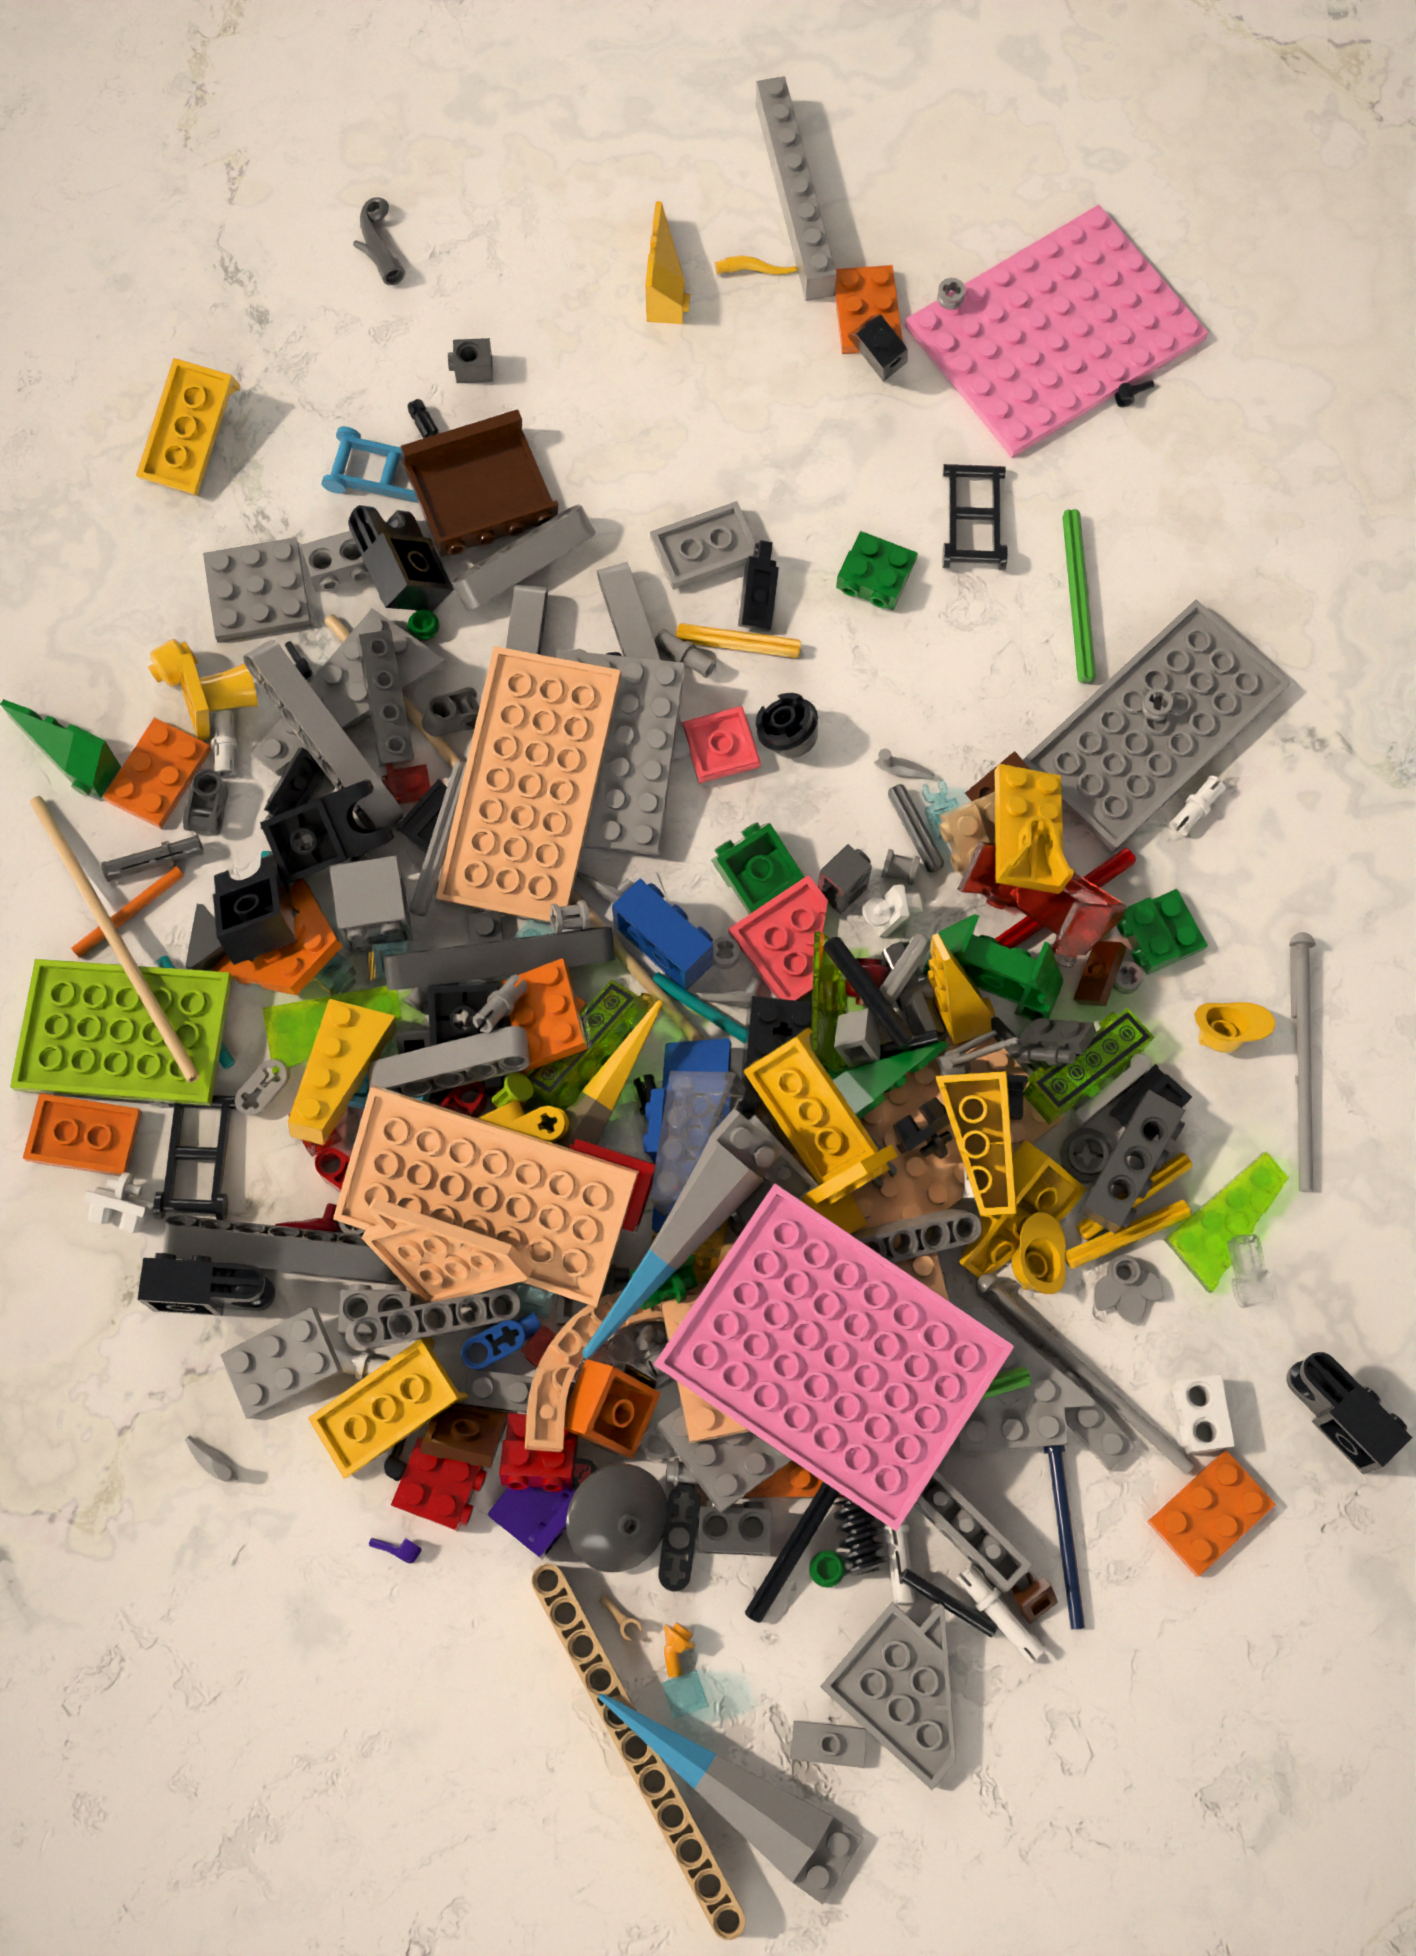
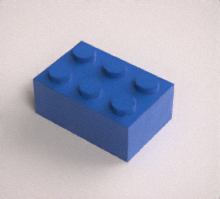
M639 878L612 905L614 928L672 981L688 990L713 965V939L705 929L700 926L696 929L688 922L687 914L678 905L674 904L671 906L663 899L664 894L655 884L649 883L647 885Z

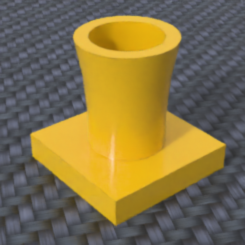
M192 654L178 655L180 687L197 739L201 741L210 739V712L258 706L254 681L245 663L217 674L199 678Z

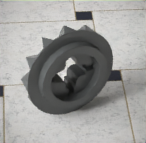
M1090 1128L1078 1129L1070 1133L1063 1141L1059 1154L1061 1156L1062 1168L1066 1169L1075 1179L1085 1183L1096 1181L1114 1147L1108 1137L1100 1131ZM1086 1143H1088V1148H1090V1154L1097 1157V1159L1090 1161L1087 1168L1086 1164H1084V1159L1076 1155L1084 1151Z

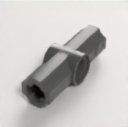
M901 941L882 950L883 960L889 969V973L909 945V941ZM919 966L896 999V1003L899 1009L905 1012L914 1035L937 1029L940 1037L945 1033L944 1026L933 1003L934 993L927 975L921 973Z

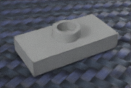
M793 1721L790 1759L864 1768L867 1730Z

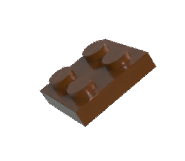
M454 1403L431 1419L422 1440L421 1453L437 1458L466 1462L474 1466L491 1468L507 1425L508 1413Z

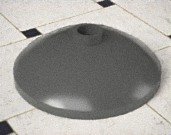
M617 1463L596 1470L580 1484L568 1507L566 1530L572 1549L583 1562L599 1571L622 1572L638 1566L655 1551L663 1538L667 1516L665 1492L659 1481L651 1473L636 1465ZM631 1519L630 1527L624 1530L625 1523Z

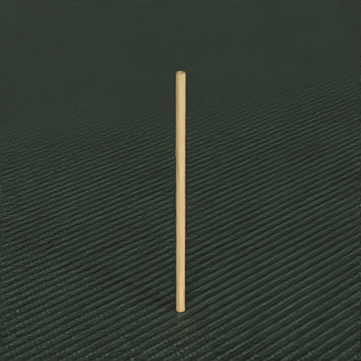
M41 796L32 798L30 801L32 808L188 1083L197 1081L200 1078L197 1069Z

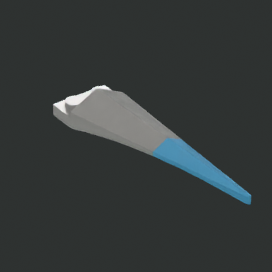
M735 1108L711 1134L695 1168L654 1242L620 1297L584 1348L582 1355L585 1359L590 1358L765 1181L762 1177L785 1152Z
M599 1694V1698L787 1879L823 1905L864 1838L825 1811L609 1696Z

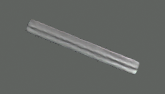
M456 761L410 905V913L417 916L425 917L427 915L447 850L466 768V763L462 761Z

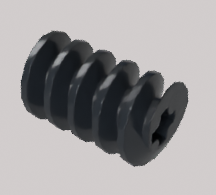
M851 1500L833 1503L832 1505L842 1506L840 1510L833 1513V1518L845 1521V1523L836 1528V1533L847 1535V1538L839 1542V1548L850 1550L841 1560L843 1563L853 1564V1567L844 1572V1576L849 1577L881 1571L879 1566L886 1563L888 1557L876 1554L877 1551L885 1547L884 1542L874 1541L873 1537L883 1532L882 1528L871 1526V1522L877 1518Z

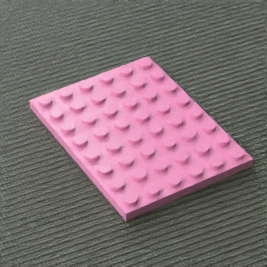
M1100 205L1095 206L965 283L964 302L959 308L953 310L945 309L940 306L938 301H935L905 320V327L1011 458L1114 396L1116 392H1119L1118 388L1121 384H1134L1206 340L1208 335L1207 330ZM952 291L947 296L953 297L956 292Z
M773 1184L653 1365L884 1524L898 1531L1014 1346L777 1184Z

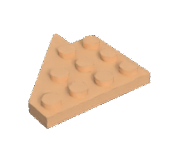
M373 1199L367 1209L380 1224L366 1228L362 1239L422 1304L473 1295L529 1279L533 1270L511 1244L380 1199Z

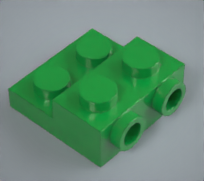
M860 531L839 571L836 588L840 589L847 596H858L866 599L878 608L894 610L917 560L918 553Z
M758 822L753 823L741 831L744 838L733 844L731 839L721 844L714 850L717 856L711 859L726 885L732 887L748 914H751L805 878L771 823H766L762 826Z
M1178 889L1151 899V897L1123 908L1116 918V926L1120 935L1124 939L1127 938L1132 947L1131 953L1134 962L1143 967L1146 975L1201 952L1208 946Z

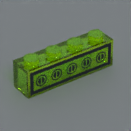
M611 979L580 1014L588 1049L529 1071L526 1077L533 1086L534 1096L548 1106L557 1107L563 1111L574 1104L580 1092L649 1012L641 998Z
M1126 1008L1119 1015L1113 1011L1099 1023L1101 1028L1096 1031L1097 1034L1082 1055L1076 1054L1073 1064L1063 1063L1061 1066H1051L1046 1071L1043 1067H1040L1028 1077L1030 1084L1023 1092V1096L1049 1125L1073 1107L1080 1099L1096 1089L1107 1077L1115 1074L1128 1064L1133 1055L1142 1053L1155 1037L1129 1008Z

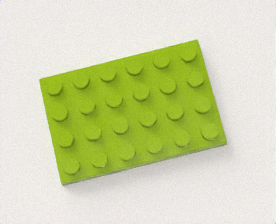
M35 959L10 1088L14 1091L211 1106L233 976L229 972L138 966L200 1075L197 1081L188 1083L122 965Z

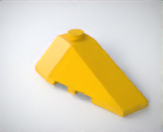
M932 935L930 945L932 959L928 963L931 970L928 971L927 977L934 993L933 1003L954 1045L992 1032L991 1017L995 1016V1012L988 997L983 998L977 985L940 935Z
M1027 1140L1024 1141L1013 1155L1017 1213L981 1215V1234L976 1241L967 1244L959 1260L962 1266L978 1278L984 1274L995 1272L1013 1257L1015 1249L1020 1246L1021 1229L1027 1217L1036 1212H1045L1059 1222L1067 1216L1087 1191V1188L1052 1158Z

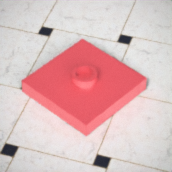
M743 706L682 722L690 749L691 761L699 784L761 767V761Z

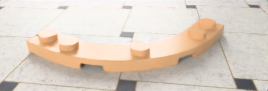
M697 1286L686 1291V1296L701 1294L705 1287ZM623 1290L601 1297L597 1307L587 1305L562 1327L549 1344L539 1362L529 1392L525 1449L561 1452L563 1450L565 1408L570 1384L580 1362L584 1358L582 1355L584 1348L600 1327ZM661 1303L646 1310L639 1307L618 1330L643 1322L664 1321Z

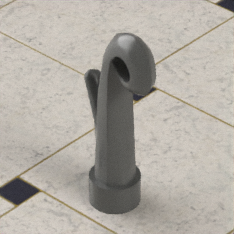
M374 197L365 202L360 213V227L366 244L355 240L353 246L365 253L375 263L386 285H395L404 279L405 270L399 259L395 258L372 223L385 218L389 210V204L385 199Z

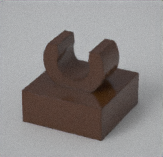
M1028 1572L1025 1575L1030 1585L1024 1590H1020L1014 1584L1011 1590L1021 1615L1031 1624L1055 1606L1058 1601L1051 1584L1043 1575L1037 1579L1034 1574Z

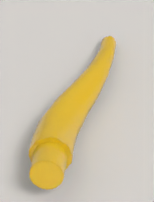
M744 255L727 257L725 260L714 262L716 274L752 270L765 274L780 275L798 271L796 266L787 268L773 266L758 258Z

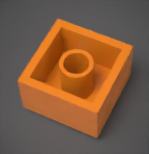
M586 1359L565 1408L564 1429L608 1452L634 1459L661 1393L613 1366Z

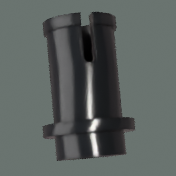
M652 1074L642 1075L645 1083L641 1082L640 1077L633 1081L642 1106L639 1111L641 1115L645 1116V1119V1106L647 1102H650L651 1089H657L654 1081L655 1078Z

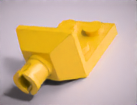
M890 1144L802 1196V1202L847 1233L855 1232L868 1223L850 1193L890 1170L887 1163L898 1157L896 1151Z

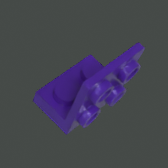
M528 1487L525 1490L507 1488L490 1509L488 1516L543 1560L566 1531L567 1511L575 1490L563 1489L561 1492H549L541 1487Z

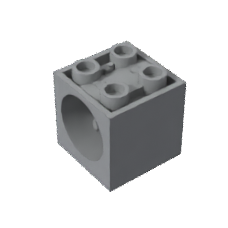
M397 856L330 866L337 926L347 950L353 949L355 952H365L371 950L373 946L386 944L389 947H396L405 944L408 940H413L405 878Z

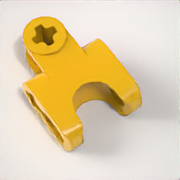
M518 1100L477 1118L551 1143L562 1139L567 1134L570 1125L567 1114L560 1108L544 1106L525 1114ZM547 1115L550 1118H557L558 1122L553 1125L554 1132L543 1129V1125L547 1122Z

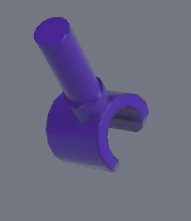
M371 1538L369 1541L370 1547L389 1552L408 1564L415 1562L422 1551V1548L406 1538L400 1547L375 1538Z

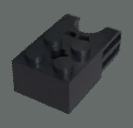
M358 505L352 511L348 520L349 529L385 608L415 611L424 609L433 612L454 588L431 539L423 536L413 514L409 511L397 510L385 522L374 507Z
M370 779L357 782L260 822L286 884L383 846L395 838L392 830L386 826L375 830H367L357 825L354 820L353 809L356 803L373 792L374 787ZM306 832L313 838L312 846L310 842L305 844L302 839Z
M273 853L262 857L257 872L246 879H232L229 870L214 875L215 893L213 894L216 936L233 965L297 942L289 883H285Z
M499 981L449 983L428 986L430 1046L484 1033L480 1030L487 1023L486 1020L478 1028L475 1027L473 1020L469 1022V1026H464L462 1020H457V1014H461L462 1009H465L468 1014L474 1017L487 1004L488 996L494 991H499ZM501 1019L491 1031L501 1028ZM503 1075L484 1080L486 1094L491 1099L504 1088ZM453 1088L435 1092V1100L443 1102Z
M760 996L751 997L747 1007L739 1102L741 1114H752L759 1102V1094L743 1072L748 1066L793 1039L806 1028L812 1030L810 1034L811 1049L815 1053L819 1003ZM776 1033L784 1035L786 1037L785 1041H779Z
M155 1253V1258L143 1257L137 1300L153 1312L223 1316V1309L262 1311L267 1309L275 1299V1287L272 1282L258 1268L252 1265L211 1262V1257L202 1255H191L190 1260H176L177 1256L169 1253Z
M1325 1352L1313 1353L1304 1361L1295 1363L1288 1370L1286 1378L1288 1387L1316 1415L1311 1422L1362 1474L1383 1468L1413 1438L1406 1431L1408 1428L1404 1421L1393 1413L1389 1414L1379 1404L1381 1402L1379 1396L1369 1387H1362L1331 1355Z

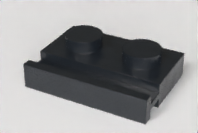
M440 779L431 786L396 826L398 832L403 833L409 841L425 854H427L447 786Z
M1155 1064L1109 1112V1115L1114 1116L1121 1122L1120 1125L1126 1128L1142 1097L1148 1090L1153 1091L1181 1108L1190 1101L1192 1096L1168 1074L1165 1075L1159 1069V1066ZM1149 1127L1143 1128V1133L1148 1140L1152 1141L1157 1136V1132Z

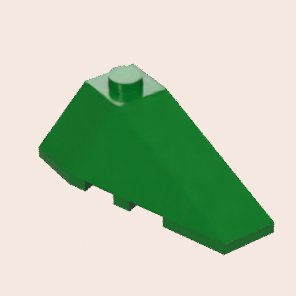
M5 699L2 700L0 705L8 717L72 783L71 787L84 796H89L91 793L102 798L121 768L105 740L71 724L65 728L55 718L46 716L43 721L33 710Z
M940 1040L939 1043L882 1057L879 1061L847 1067L836 1072L831 1069L827 1073L857 1118L861 1119L886 1100L882 1094L883 1092L887 1093L895 1088H900L907 1082L905 1074L909 1070L911 1073L919 1071L949 1045L945 1040Z

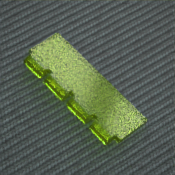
M821 931L814 932L811 1049L822 1064L835 1070L846 1066L845 1061L834 1048L838 1016L847 1014L844 1008H847L848 996L845 992L844 975L823 949V945L830 937Z

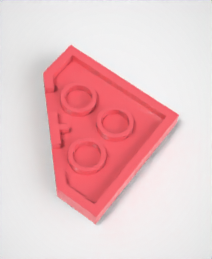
M809 875L728 929V934L737 941L740 950L777 999L801 1001L811 994L814 989L828 899Z

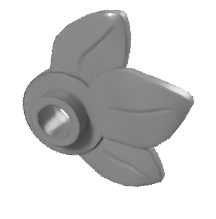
M1119 1255L1112 1259L1107 1267V1275L1098 1280L1094 1288V1304L1098 1311H1104L1114 1306L1117 1313L1131 1324H1137L1143 1316L1146 1300L1154 1301L1163 1298V1290L1159 1279L1155 1274L1142 1270L1140 1263L1129 1255ZM1120 1267L1127 1268L1130 1272L1129 1278L1124 1279L1120 1277L1118 1269Z

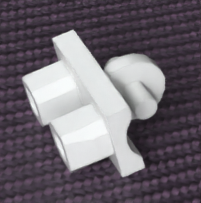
M894 885L882 898H871L863 906L864 919L869 924L879 927L877 931L878 937H888L896 928H905L910 924V916H918L923 911L920 894L905 893L904 885Z
M127 1172L122 1173L119 1180L108 1178L106 1188L115 1191L97 1187L94 1192L86 1191L84 1198L85 1202L90 1203L89 1221L108 1224L111 1222L113 1210L121 1211L123 1215L119 1228L132 1233L141 1231L146 1217L153 1214V1202L129 1196L131 1194L139 1197L142 1193V1187L133 1185L134 1176Z

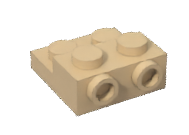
M995 792L939 815L942 822L939 824V831L943 840L950 844L953 853L950 855V861L956 873L960 872L961 876L969 878L996 866Z

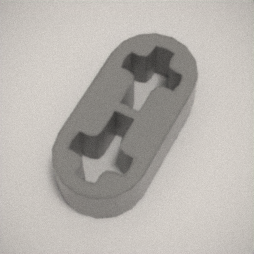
M270 1059L259 1065L235 1096L236 1108L241 1113L249 1116L262 1113L270 1105L290 1079L291 1072L286 1062L280 1059ZM278 1066L280 1068L278 1072L281 1078L280 1081L273 1080L266 1086L264 1082L269 1077V1072L266 1071L267 1068L272 1069ZM261 1089L262 1092L256 1099L259 1106L254 1105L248 1108L245 1105L248 1101L245 1094L250 1095Z

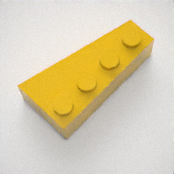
M329 999L288 1119L290 1137L320 1145L325 1144L346 1111L348 1103L361 1088L363 1080L368 1074L369 1064L380 1058L387 1042H390L396 1033L395 1015Z
M1007 1072L935 1076L980 1215L1016 1214Z

